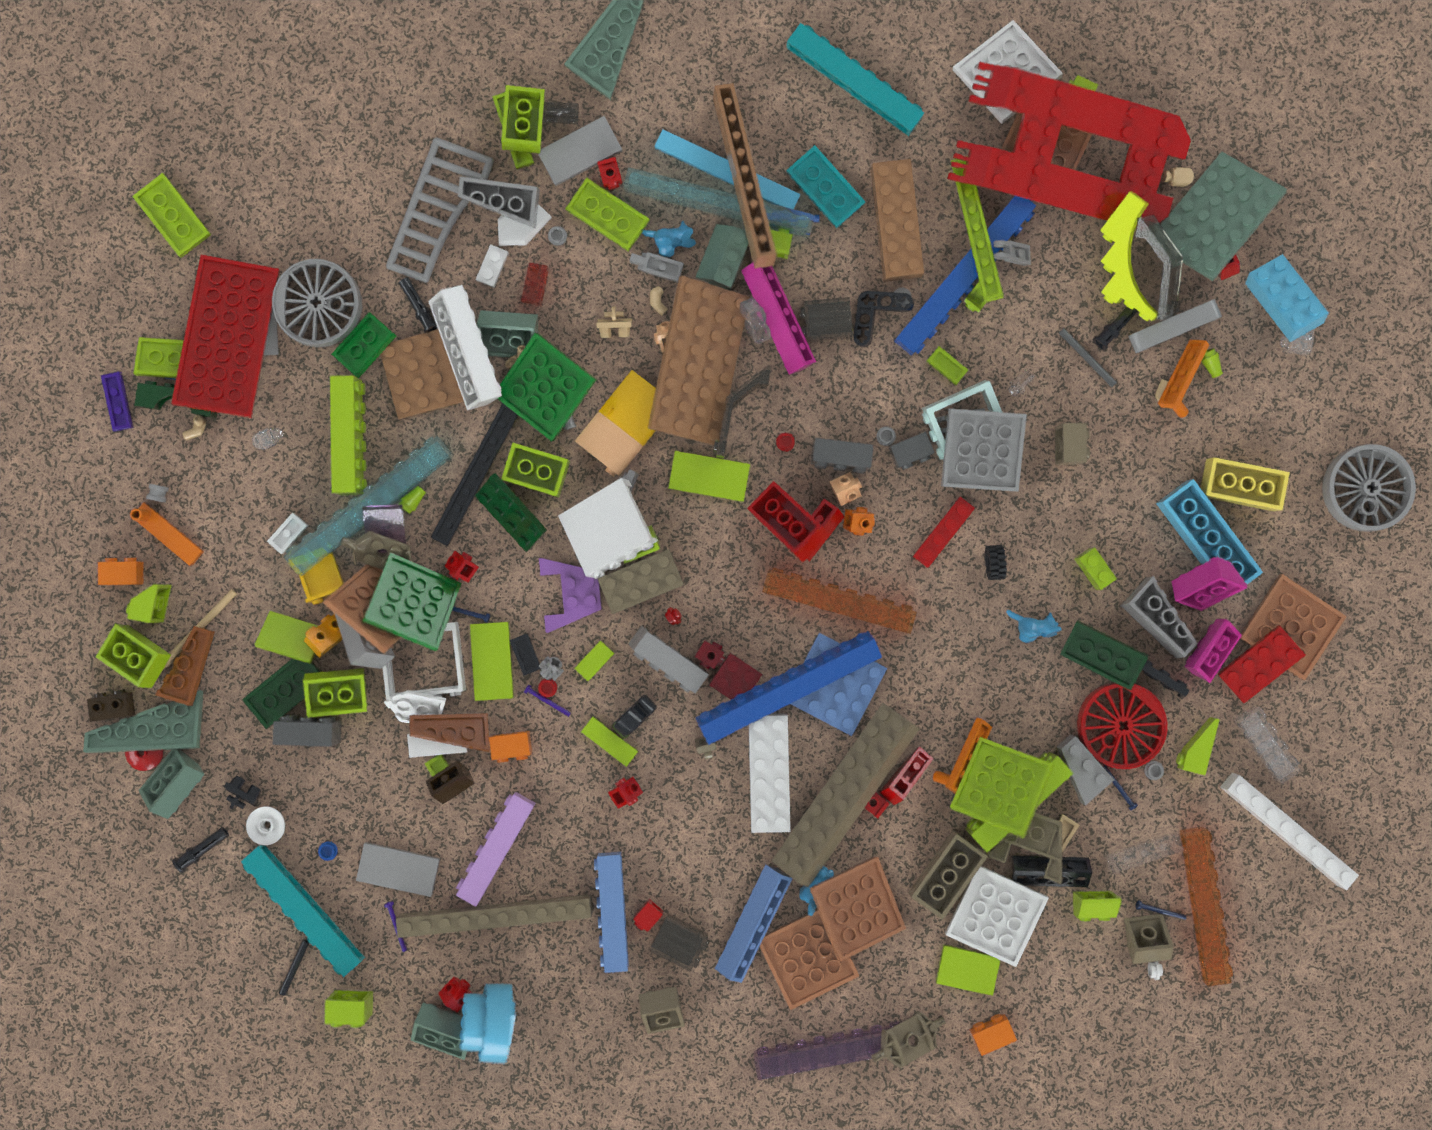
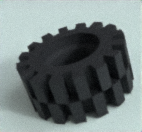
M1002 545L986 546L984 558L988 580L1005 579L1007 575V562L1004 547Z

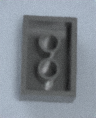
M815 438L812 447L811 464H814V468L826 469L827 466L834 467L833 470L835 471L853 469V473L864 474V472L871 468L874 445Z
M286 715L280 717V720L273 721V745L332 747L341 743L342 720H336V716H324V718L319 719L317 717L307 718L305 716L297 719L298 715Z

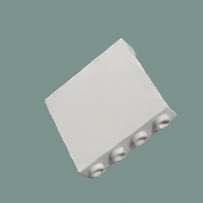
M618 479L558 515L586 577L600 578L605 575V571L618 568L621 562L635 558L637 556L636 553L652 548L653 544L658 541L657 538L651 536L629 490L632 485L627 479Z

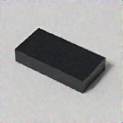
M528 633L509 640L523 676L542 669L539 667L540 662Z

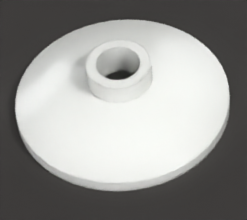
M267 806L260 807L249 815L246 830L249 837L255 843L271 845L283 836L285 820L277 809ZM266 821L270 822V828L265 827Z

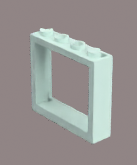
M984 380L922 408L923 421L930 427L929 435L931 440L937 444L938 449H936L940 460H944L945 439L933 412L980 391L989 411L1002 412L990 381Z

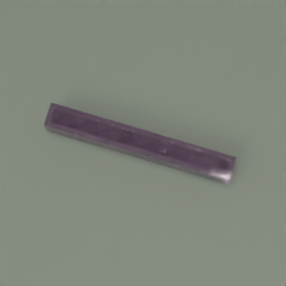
M892 1022L886 1027L875 1025L870 1027V1030L865 1031L863 1029H855L849 1034L838 1032L834 1033L833 1037L828 1038L817 1036L814 1040L807 1042L804 1039L794 1042L795 1044L791 1045L780 1043L775 1048L770 1049L768 1047H760L757 1051L753 1052L758 1080L872 1059L871 1055L881 1049L882 1030H888L900 1022Z

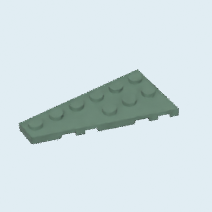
M612 0L564 63L565 67L609 100L612 98L644 0Z
M197 691L193 706L175 701L168 704L164 703L137 713L136 716L124 718L117 723L86 732L83 752L105 753L200 748L203 691Z

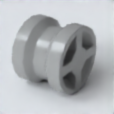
M149 484L150 491L146 499L166 503L165 494L169 488Z

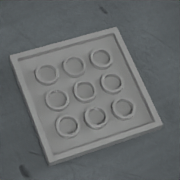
M949 408L941 486L1019 492L1027 414Z

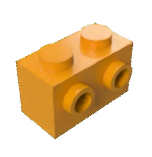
M335 613L332 616L328 614L320 621L322 624L318 627H311L305 633L304 642L319 658L343 640Z

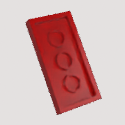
M1278 625L1221 670L1218 675L1244 704L1306 654L1283 628Z

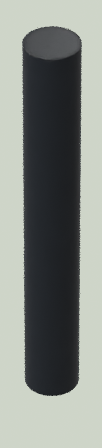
M305 939L302 940L280 988V995L286 996L308 948L309 942Z

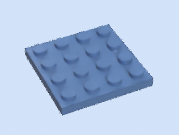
M818 633L804 662L821 655L826 650L839 646L840 643ZM872 662L791 703V705L852 736L887 668Z

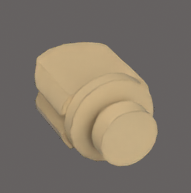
M1184 167L1170 168L1169 171L1164 170L1162 174V181L1175 187H1185L1192 183L1194 178L1192 169Z

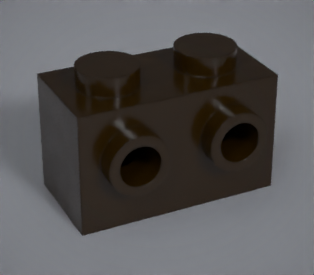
M125 689L113 691V695L106 696V692L94 694V698L87 699L90 722L135 715L132 692L125 693Z
M458 760L425 781L431 796L442 804H445L475 784L469 769Z

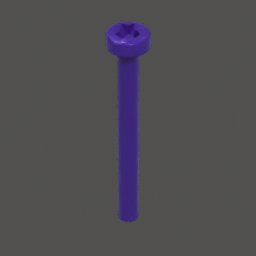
M531 685L525 688V694L530 693L566 716H570L571 712L531 689Z
M390 901L385 903L384 907L388 908L397 935L396 916L392 907L394 903ZM398 938L402 952L407 951L403 938Z

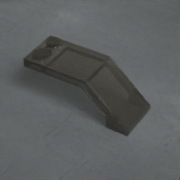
M1154 215L1138 217L1135 238H1145L1163 263L1157 319L1166 320L1177 315L1180 310V301L1178 299L1184 257Z
M767 365L726 398L720 438L715 440L713 453H717L716 458L724 459L733 407L755 389L767 390L772 366Z

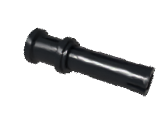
M409 277L401 279L398 285L415 310V318L421 322L424 327V333L436 330L438 327L431 315V309L424 305Z
M1126 307L1111 324L1104 326V330L1098 337L1095 336L1093 338V342L1101 350H1106L1108 348L1107 345L1113 339L1118 338L1119 331L1132 319L1138 310Z
M220 827L219 830L194 848H187L186 852L180 857L172 859L174 867L180 873H184L191 864L199 862L203 854L225 838H228L229 833L224 827Z

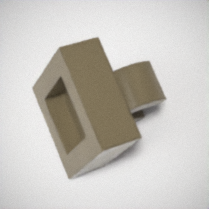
M705 737L695 739L698 754L704 753L705 759L713 758L712 751L717 750L716 743L713 742L708 745Z

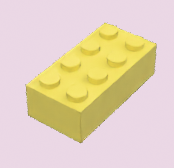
M1213 457L1206 459L1201 490L1208 499L1269 511H1281L1284 506L1290 472Z

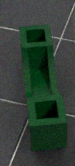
M145 380V384L137 383L134 406L161 410L162 406L172 399L175 384L164 383V386H158L157 382ZM190 408L192 414L217 418V412Z

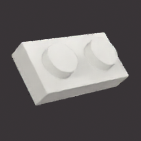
M490 244L476 280L494 288L509 252Z
M292 513L267 542L280 554H284L305 531L308 525L295 513Z

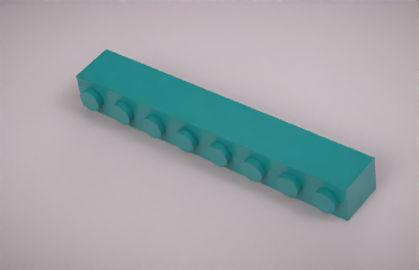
M800 23L787 40L786 48L904 134L910 136L925 113L922 111L923 109L918 104L909 102L903 93H897L891 89V85L886 81H880L871 70L862 68L856 59L847 57L842 49L833 47L827 38L818 36L809 25Z
M259 845L241 861L244 870L256 878L258 886L269 893V898L274 903L280 905L283 914L295 922V927L300 932H304L308 942L320 950L322 958L328 960L333 965V970L338 975L345 977L365 958L266 845Z

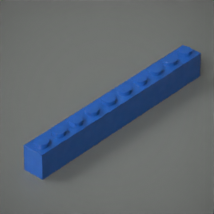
M1014 196L987 230L993 255L998 253L999 250H1003V248L994 247V241H1008L1012 235L1016 237L1023 229L1020 225L1024 220L1028 223L1035 214L1033 210L1036 207L1033 202ZM972 249L969 250L895 339L894 342L911 356L914 352L919 354L925 346L923 344L924 340L927 337L931 339L938 331L935 327L939 323L944 324L949 318L947 314L951 308L955 310L962 302L959 298L963 294H969L974 288L972 283L975 279L979 281Z
M869 631L860 633L855 638L844 641L839 646L826 650L821 655L808 659L803 664L790 668L787 672L774 676L769 681L756 685L751 690L738 694L727 702L720 703L717 707L701 713L695 719L709 745L882 658L874 637Z

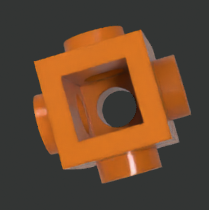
M856 507V510L845 509L844 529L863 536L864 533H872L875 518L874 514L868 511V508Z

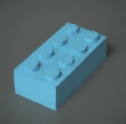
M1283 254L1255 269L1248 275L1245 284L1290 342L1324 324L1329 312Z

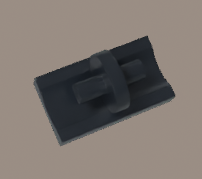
M237 775L230 783L226 782L223 786L226 788L225 790L236 796L234 798L228 795L226 798L227 801L231 802L229 807L231 810H235L237 806L244 809L246 804L241 802V800L256 807L259 803L257 799L261 789L251 785L246 793L243 792L241 788L246 781Z

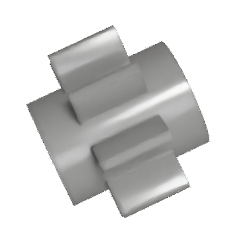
M547 656L539 664V667L542 668L540 674L547 680L553 678L555 681L564 672L561 669L562 662L556 657L550 658Z

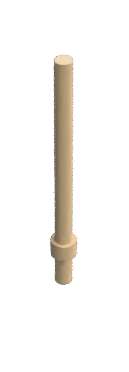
M231 589L196 626L205 628L237 593ZM190 632L169 653L171 657L163 670L166 667H170L174 659L183 650L182 646Z

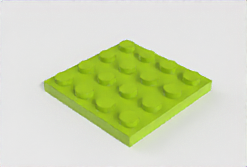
M980 737L950 808L1024 838L1054 765Z

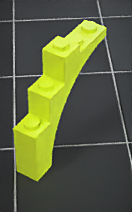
M1129 192L1100 230L1104 233L1102 236L1110 243L1115 242L1100 261L1104 264L1103 268L1111 274L1115 272V275L1101 292L1105 295L1103 298L1109 303L1117 304L1124 299L1123 303L1132 310L1133 308L1137 309L1140 312L1139 316L1146 321L1149 319L1153 321L1160 313L1148 303L1141 293L1135 280L1131 263L1134 231L1149 203L1134 192Z

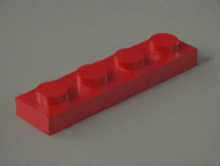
M960 496L912 557L926 568H929L975 507Z

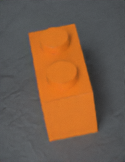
M105 558V562H98V585H144L143 562L137 561V558H124V562H117V558Z
M529 731L492 735L489 737L491 759L497 760V763L508 762L509 758L516 757V760H525L532 754Z
M996 1014L990 1018V1021L985 1023L978 1022L973 1025V1028L969 1029L981 1056L1017 1041L1005 1014Z

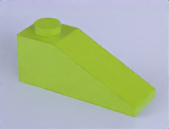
M1209 717L1182 748L1181 753L1177 755V768L1206 775L1220 719Z

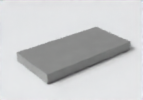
M605 116L542 148L538 155L556 187L597 165L598 161L609 159L622 152V148Z
M365 842L356 881L431 897L440 858Z

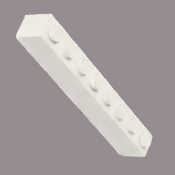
M1231 773L1221 785V789L1337 886L1347 890L1359 875L1240 775Z

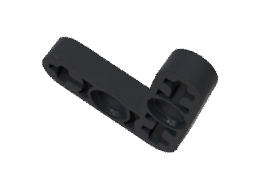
M862 292L859 295L854 342L859 347H868L873 338L876 311L909 312L914 307L913 298L907 293ZM867 296H869L871 300H877V306L875 302H868V305H866L863 299H867ZM884 297L891 298L889 306L884 307L881 305ZM895 297H897V301L903 302L904 299L907 298V300L910 302L909 304H906L905 307H903L901 303H896V307H894ZM865 314L869 315V323L861 324V317ZM859 327L864 329L869 328V330L864 331V335L867 337V340H864L863 343L858 339L863 335V331L859 329Z

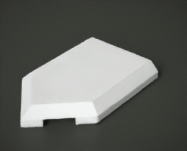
M538 204L535 229L501 215L498 218L499 247L510 245L526 246L552 217Z
M407 690L385 700L384 703L388 708H391L395 713V717L400 722L409 723L410 715L442 714L446 698Z

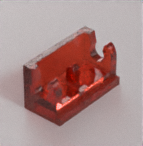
M529 262L521 302L542 306L549 273L547 265Z

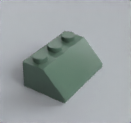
M716 224L695 278L731 291L749 246L746 231L734 226Z
M480 310L477 327L481 331V339L483 345L488 350V356L511 357L517 354L518 346L523 345L526 347L534 333H538V315Z
M171 750L138 791L149 812L169 819L176 812L182 801L189 796L195 785L201 781L204 772L200 765L182 750Z
M423 1003L414 1022L410 1041L465 1060L468 1052L460 1050L459 1047L461 1042L462 1016L456 1015L450 1010L440 1009L434 1004Z

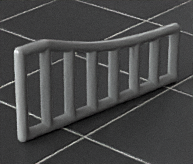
M437 137L433 139L386 263L387 269L427 283L452 227L469 203L462 199L458 205H454L422 193L425 182L458 194V185L428 175L432 164L468 178L487 180L494 163L493 158ZM442 147L485 163L482 173L474 172L435 157L438 148ZM421 200L451 211L452 214L446 222L415 209L418 201ZM412 217L442 228L438 239L408 228ZM405 235L434 245L431 255L428 256L402 246ZM401 253L427 263L424 273L422 274L395 264L398 254Z

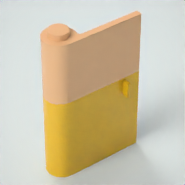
M633 370L630 371L575 440L576 443L607 467L605 471L613 477L615 475L620 476L656 432L655 430L647 429L656 388Z

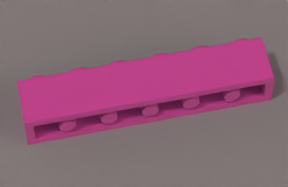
M751 263L742 269L744 279L789 375L802 371L814 364L816 360L773 267L754 268V263Z

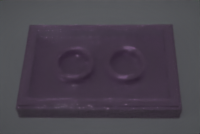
M402 504L362 507L365 534L372 531L406 544ZM380 549L378 550V552L385 553L387 552V550Z

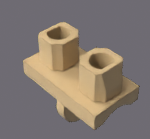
M612 306V312H604L605 318L612 319H598L597 328H599L601 338H610L612 336L611 328H618L619 337H629L632 318L617 319V317H624V311L616 312V306Z

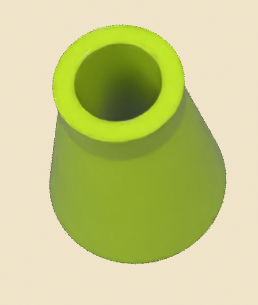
M1215 348L1208 349L1201 362L1211 377L1215 378L1223 374L1218 351H1215Z
M417 486L402 497L398 505L408 514H411L412 511L415 512L426 492Z

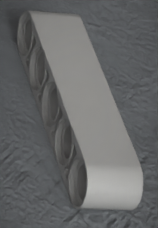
M1215 299L1133 333L1128 337L1137 354L1219 319L1222 315Z

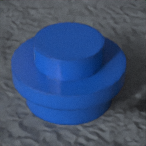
M326 841L319 846L318 854L321 859L330 861L337 856L338 848L335 843Z

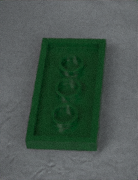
M496 473L489 477L475 495L479 502L525 552H528L547 531L544 525Z
M1079 620L1076 621L1060 653L1061 656L1130 691L1149 655Z
M292 658L244 697L242 701L264 728L269 729L273 725V721L280 720V717L286 715L305 699L304 675L321 671L313 661L309 664Z

